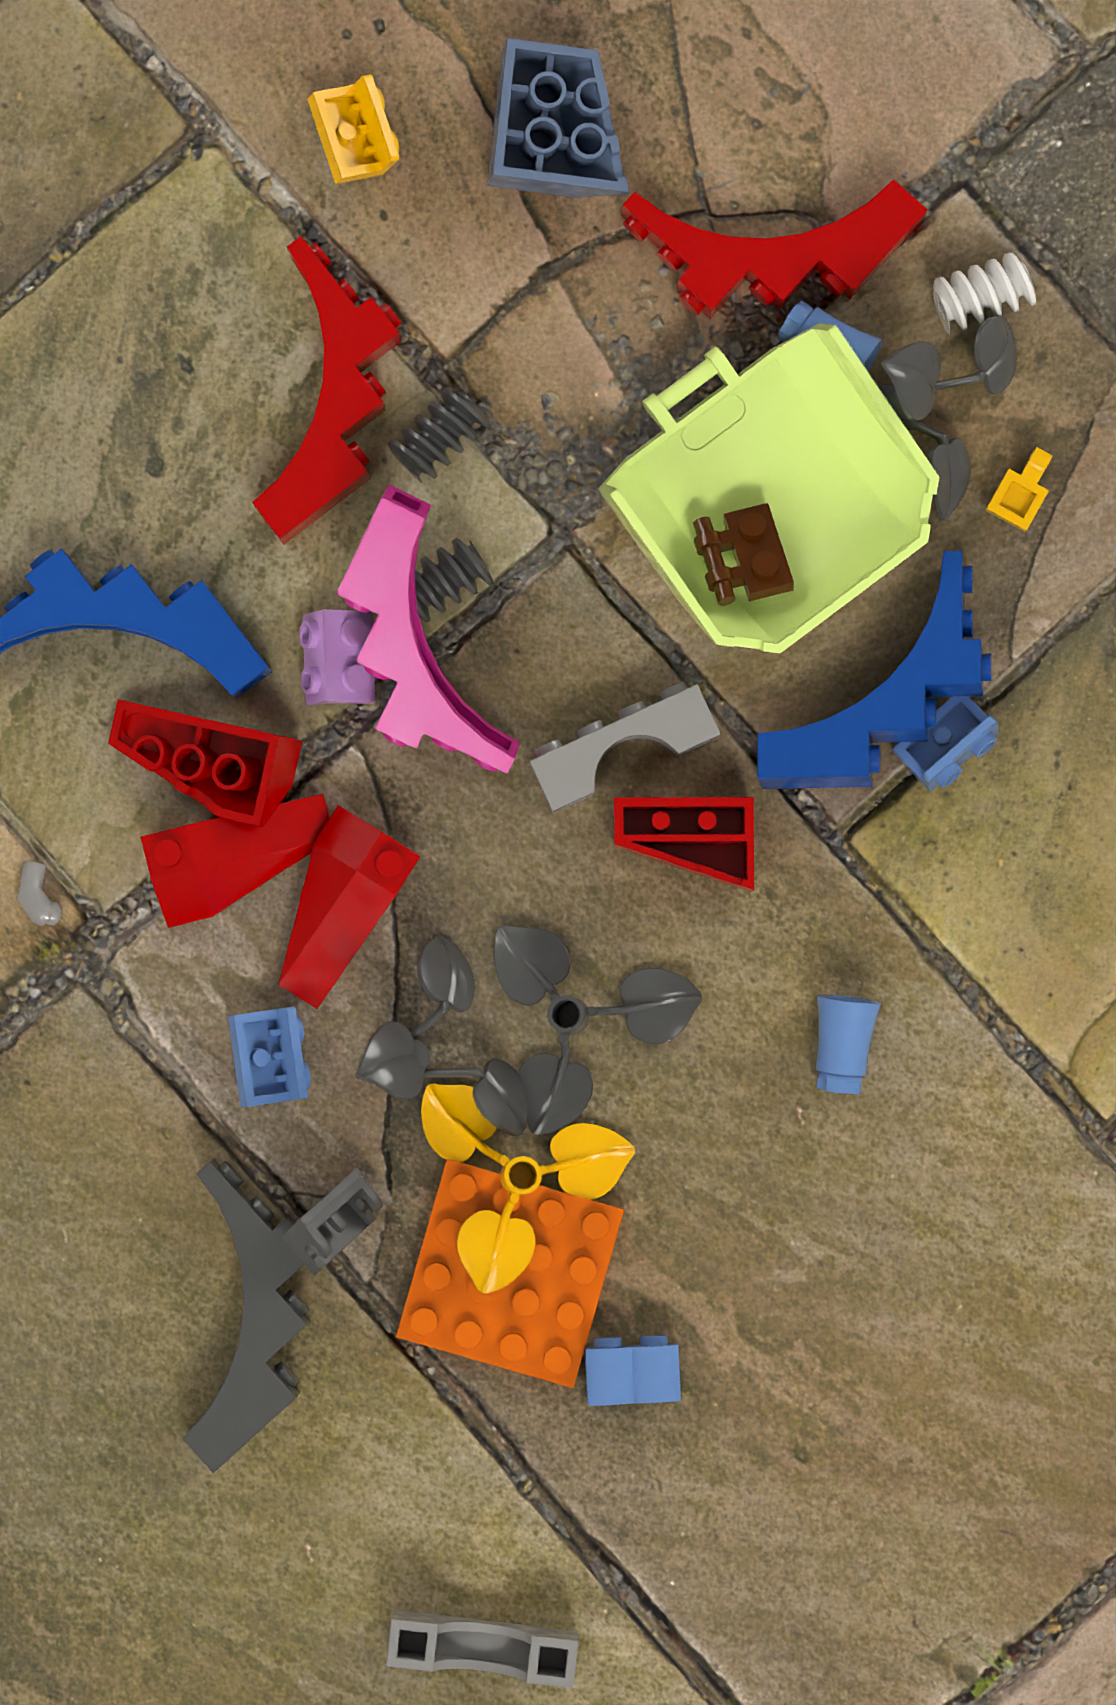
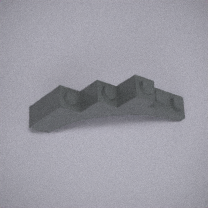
M212 1160L197 1173V1176L218 1203L234 1237L242 1270L244 1310L239 1343L227 1378L207 1412L182 1439L214 1473L300 1394L295 1388V1385L299 1382L295 1374L282 1361L275 1365L270 1358L298 1334L310 1320L304 1315L309 1311L305 1302L292 1289L285 1293L280 1288L286 1280L304 1265L280 1238L296 1222L291 1216H288L275 1227L270 1222L275 1216L271 1209L257 1195L251 1200L239 1187L244 1180L237 1171L226 1161L219 1165L215 1160Z

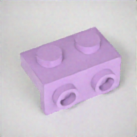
M323 609L303 615L299 640L304 648V669L301 674V688L305 693L306 705L325 703L369 704L375 702L374 676L366 672L363 665L356 662L373 627L372 611Z

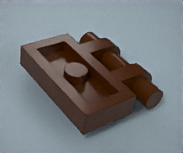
M768 503L724 513L725 531L719 532L714 530L709 517H701L693 522L697 535L693 541L698 555L704 557L708 570L705 579L709 591L715 592L720 606L733 603L736 600L733 588L744 586L749 602L793 591L794 581ZM733 550L737 566L732 568L725 566L721 552Z

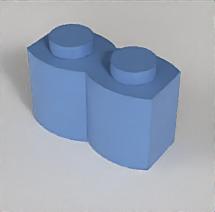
M668 1335L640 1336V1344L622 1345L621 1337L594 1338V1346L585 1347L588 1406L681 1401L679 1348L677 1343H668Z

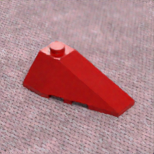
M118 699L108 744L148 771L155 772L173 784L174 788L206 806V809L216 816L264 827L293 786L303 740Z
M324 794L280 803L264 827L219 817L141 836L151 882L167 927L172 928L214 917L225 910L226 907L248 893L253 892L285 869L292 867L309 856L313 843L330 818Z
M337 805L312 846L310 862L305 882L302 886L299 905L278 985L318 1009L395 898L421 856Z

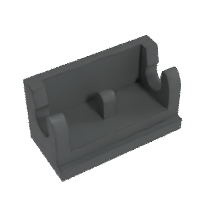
M358 1168L353 1170L280 1237L314 1275L323 1269L376 1219L372 1211L364 1205L361 1199H364L375 1212L383 1207L380 1197L361 1177L363 1174Z

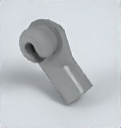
M24 861L18 890V902L33 923L39 926H44L45 924L50 926L56 925L61 919L62 907L58 902L50 901L42 891L47 865Z

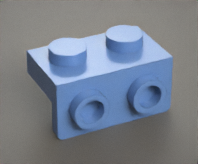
M954 696L936 710V727H928V742H900L893 748V753L929 792L933 791L938 785L945 788L960 776L963 771L960 766L973 755L977 758L983 756L996 744L998 739L995 736L999 733L998 721L992 715L988 717L969 696Z
M295 1007L227 1016L240 1107L244 1108L308 1098L307 1088L310 1087L311 1075L307 1063L303 1061L301 1043L304 1039V1027L301 1018L296 1014Z

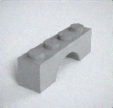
M685 682L676 684L660 692L662 701L645 707L643 701L637 702L620 710L618 714L621 719L604 727L602 721L598 720L577 730L579 739L563 746L560 739H557L534 750L537 758L530 761V766L552 813H557L594 796L595 773L601 759L610 749L622 742L632 739L655 741L679 757L718 739L721 735L698 684L687 688Z
M394 1610L391 1620L386 1666L431 1672L442 1669L482 1670L509 1675L526 1683L573 1688L579 1637L578 1631Z

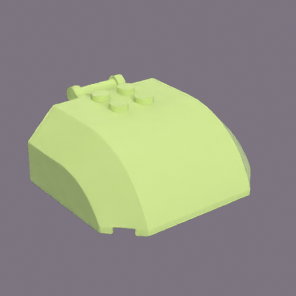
M818 323L775 346L738 374L721 350L716 346L704 354L705 360L657 396L652 393L642 401L643 406L662 431L626 457L598 488L601 495L667 587L700 628L717 645L739 646L780 654L928 543L931 528L928 520L933 494H937L939 476L838 327L831 324ZM717 374L724 385L675 421L668 410ZM768 503L794 581L793 591L749 602L744 586L733 588L736 600L729 605L720 606L715 592L709 591L705 579L708 570L704 557L698 555L693 541L697 536L693 522L701 517H709L714 530L719 532L725 531L724 513ZM733 550L721 552L725 566L730 568L737 566Z

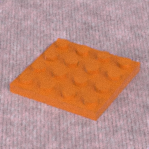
M447 1159L396 1337L574 1388L624 1209L568 1194L540 1184L533 1192L520 1195L518 1202L512 1210L510 1219H523L531 1224L535 1234L534 1254L525 1270L514 1281L499 1290L483 1294L477 1290L460 1260L457 1251L458 1233L464 1221L476 1212L491 1210L501 1216L510 1193L501 1183V1173Z

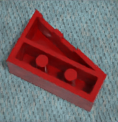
M614 797V847L749 892L754 891V797Z

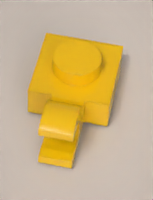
M1036 447L1021 475L1008 469L985 511L1026 532L1049 490L1037 483L1053 455Z

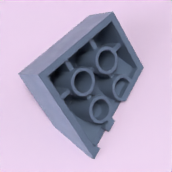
M507 38L501 52L487 186L574 198L624 195L629 193L627 179L623 174L618 138L614 133L609 110L610 102L598 50Z

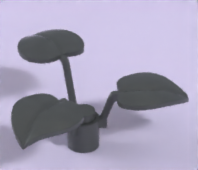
M1001 316L988 317L977 331L974 356L979 370L972 375L938 381L941 373L938 352L932 343L924 341L914 342L900 348L881 363L893 384H882L879 389L900 420L905 422L906 429L919 431L934 438L938 443L931 448L928 461L939 476L937 494H933L939 520L949 518L967 491L971 475L970 457L961 439L952 438L948 441L946 434L920 423L919 420L925 418L932 410L934 395L937 393V390L977 383L983 379L989 394L1001 393L1008 387L1016 369L1017 348L1012 329L1007 319Z
M502 925L497 930L494 944V962L497 977L503 990L511 999L527 1006L537 1004L548 992L551 1000L547 1012L548 1021L555 1030L560 1032L558 1036L561 1045L560 1059L550 1053H539L525 1061L518 1071L526 1091L527 1122L530 1131L535 1135L551 1133L567 1126L584 1111L591 1099L593 1092L591 1072L582 1064L568 1063L570 1058L569 1036L582 1032L587 1027L591 1016L627 1014V1028L635 1038L648 1044H662L674 1039L685 1029L702 1001V994L697 987L681 975L659 968H645L631 973L623 980L620 993L625 1005L587 1007L583 1001L573 996H559L558 991L553 986L565 980L570 970V953L565 943L557 935L540 928Z
M435 934L419 953L417 974L427 996L435 1002H440L438 1009L412 1032H409L404 1025L395 1021L380 1025L372 1034L363 1051L355 1077L372 1083L399 1099H410L417 1096L426 1078L473 1077L478 1080L473 1088V1098L481 1114L501 1131L511 1136L523 1135L527 1121L526 1091L521 1077L510 1064L499 1059H493L485 1064L483 1071L479 1068H426L430 1061V1054L426 1045L417 1040V1038L448 1012L449 1006L456 1012L468 1010L472 1004L475 992L473 973L462 952L447 938Z

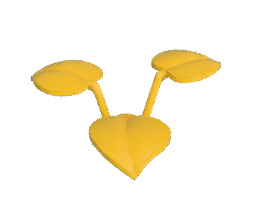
M429 1084L425 1088L422 1098L421 1121L425 1137L431 1148L445 1160L450 1159L457 1162H464L469 1159L475 1148H477L483 1154L503 1166L500 1176L501 1183L510 1193L502 1215L500 1216L491 1210L476 1212L464 1221L457 1237V1251L460 1260L477 1290L483 1294L491 1293L514 1281L525 1270L534 1254L535 1234L531 1224L523 1219H510L512 1210L518 1202L520 1195L533 1192L539 1186L542 1175L558 1171V1183L565 1193L589 1200L599 1198L615 1186L625 1167L634 1156L635 1148L624 1137L608 1128L580 1123L567 1126L553 1136L550 1142V1152L556 1163L539 1166L535 1160L526 1156L510 1160L507 1156L498 1153L483 1142L494 1134L496 1127L477 1108L473 1098L474 1087L468 1085Z

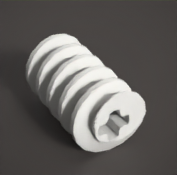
M1013 253L1004 254L1002 266L996 259L987 260L985 272L978 265L970 266L968 269V279L961 271H955L951 275L950 284L944 277H938L934 280L933 296L936 310L944 329L949 335L950 321L955 320L962 330H966L967 315L973 314L979 324H982L985 321L986 308H990L995 316L1002 317L1003 302H1007L1014 312L1019 311L1020 296H1024L1031 306L1036 305L1035 290L1025 264L1019 261Z

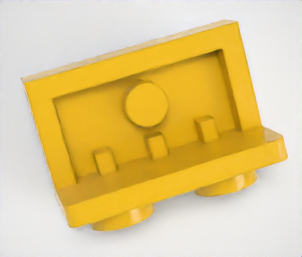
M371 74L361 76L354 85L313 92L307 98L335 184L384 175L399 160L398 138L390 129L384 112L385 101L383 94L376 87Z

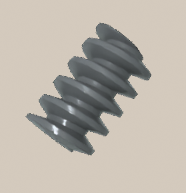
M456 386L458 394L448 389H444L441 392L445 407L435 402L428 404L427 408L432 419L420 414L414 418L419 432L408 427H404L401 430L405 445L396 440L388 442V447L393 455L421 483L422 481L419 477L421 473L434 479L438 476L433 466L435 460L446 466L451 464L446 453L448 448L460 454L464 451L459 440L461 435L473 441L477 439L472 427L474 423L487 429L491 426L482 410L458 386Z
M453 539L454 555H451L442 547L438 548L436 551L437 565L426 556L421 558L423 573L420 574L415 570L416 599L419 616L426 623L430 621L428 608L430 605L444 613L446 612L444 597H450L457 604L462 602L461 587H465L473 595L477 594L476 578H481L488 585L494 584L491 574L471 541L470 545L467 546L460 539Z

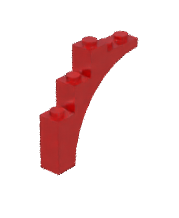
M894 179L868 203L836 222L805 233L773 238L731 237L695 228L662 212L636 192L622 205V216L626 219L623 222L624 227L639 241L643 242L645 238L651 241L659 249L656 253L659 259L671 270L677 272L681 268L684 271L677 283V290L681 293L678 296L680 302L693 314L698 316L703 312L709 319L715 315L746 280L751 283L748 287L749 290L760 302L766 306L773 303L781 309L816 270L822 274L819 280L830 292L836 296H840L843 293L851 300L917 228L928 211Z
M302 236L287 246V250L293 263L309 286L319 313L324 343L323 382L315 416L300 449L279 478L252 502L283 545L370 479L368 471L365 469L371 463L355 441L349 445L345 441L386 410L381 399L386 394L384 388L371 372H368L365 376L361 372L401 342L400 333L397 328L402 323L390 306L385 302L379 307L375 300L370 297L356 307L354 304L360 299L350 284L344 278L337 282L326 269L332 263L322 248L316 242L309 246Z

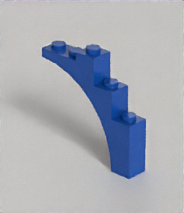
M62 549L56 553L48 550L30 564L32 571L25 578L35 589V592L31 595L23 592L13 598L4 607L7 613L0 617V654L11 647L47 634L77 629L117 630L151 638L184 653L209 671L235 699H238L272 673L202 580L195 585L189 581L180 586L169 596L172 603L165 607L132 564L126 569L120 565L109 571L99 581L102 587L95 591L72 559Z
M943 551L940 586L930 618L913 650L885 682L860 702L830 718L796 729L758 733L757 778L762 789L872 787L873 773L881 772L880 745H873V743L928 742V727H936V700L928 699V697L983 696V681H992L991 653L983 654L981 639H965V637H973V610H965L964 593H973L972 565L964 566L962 551Z

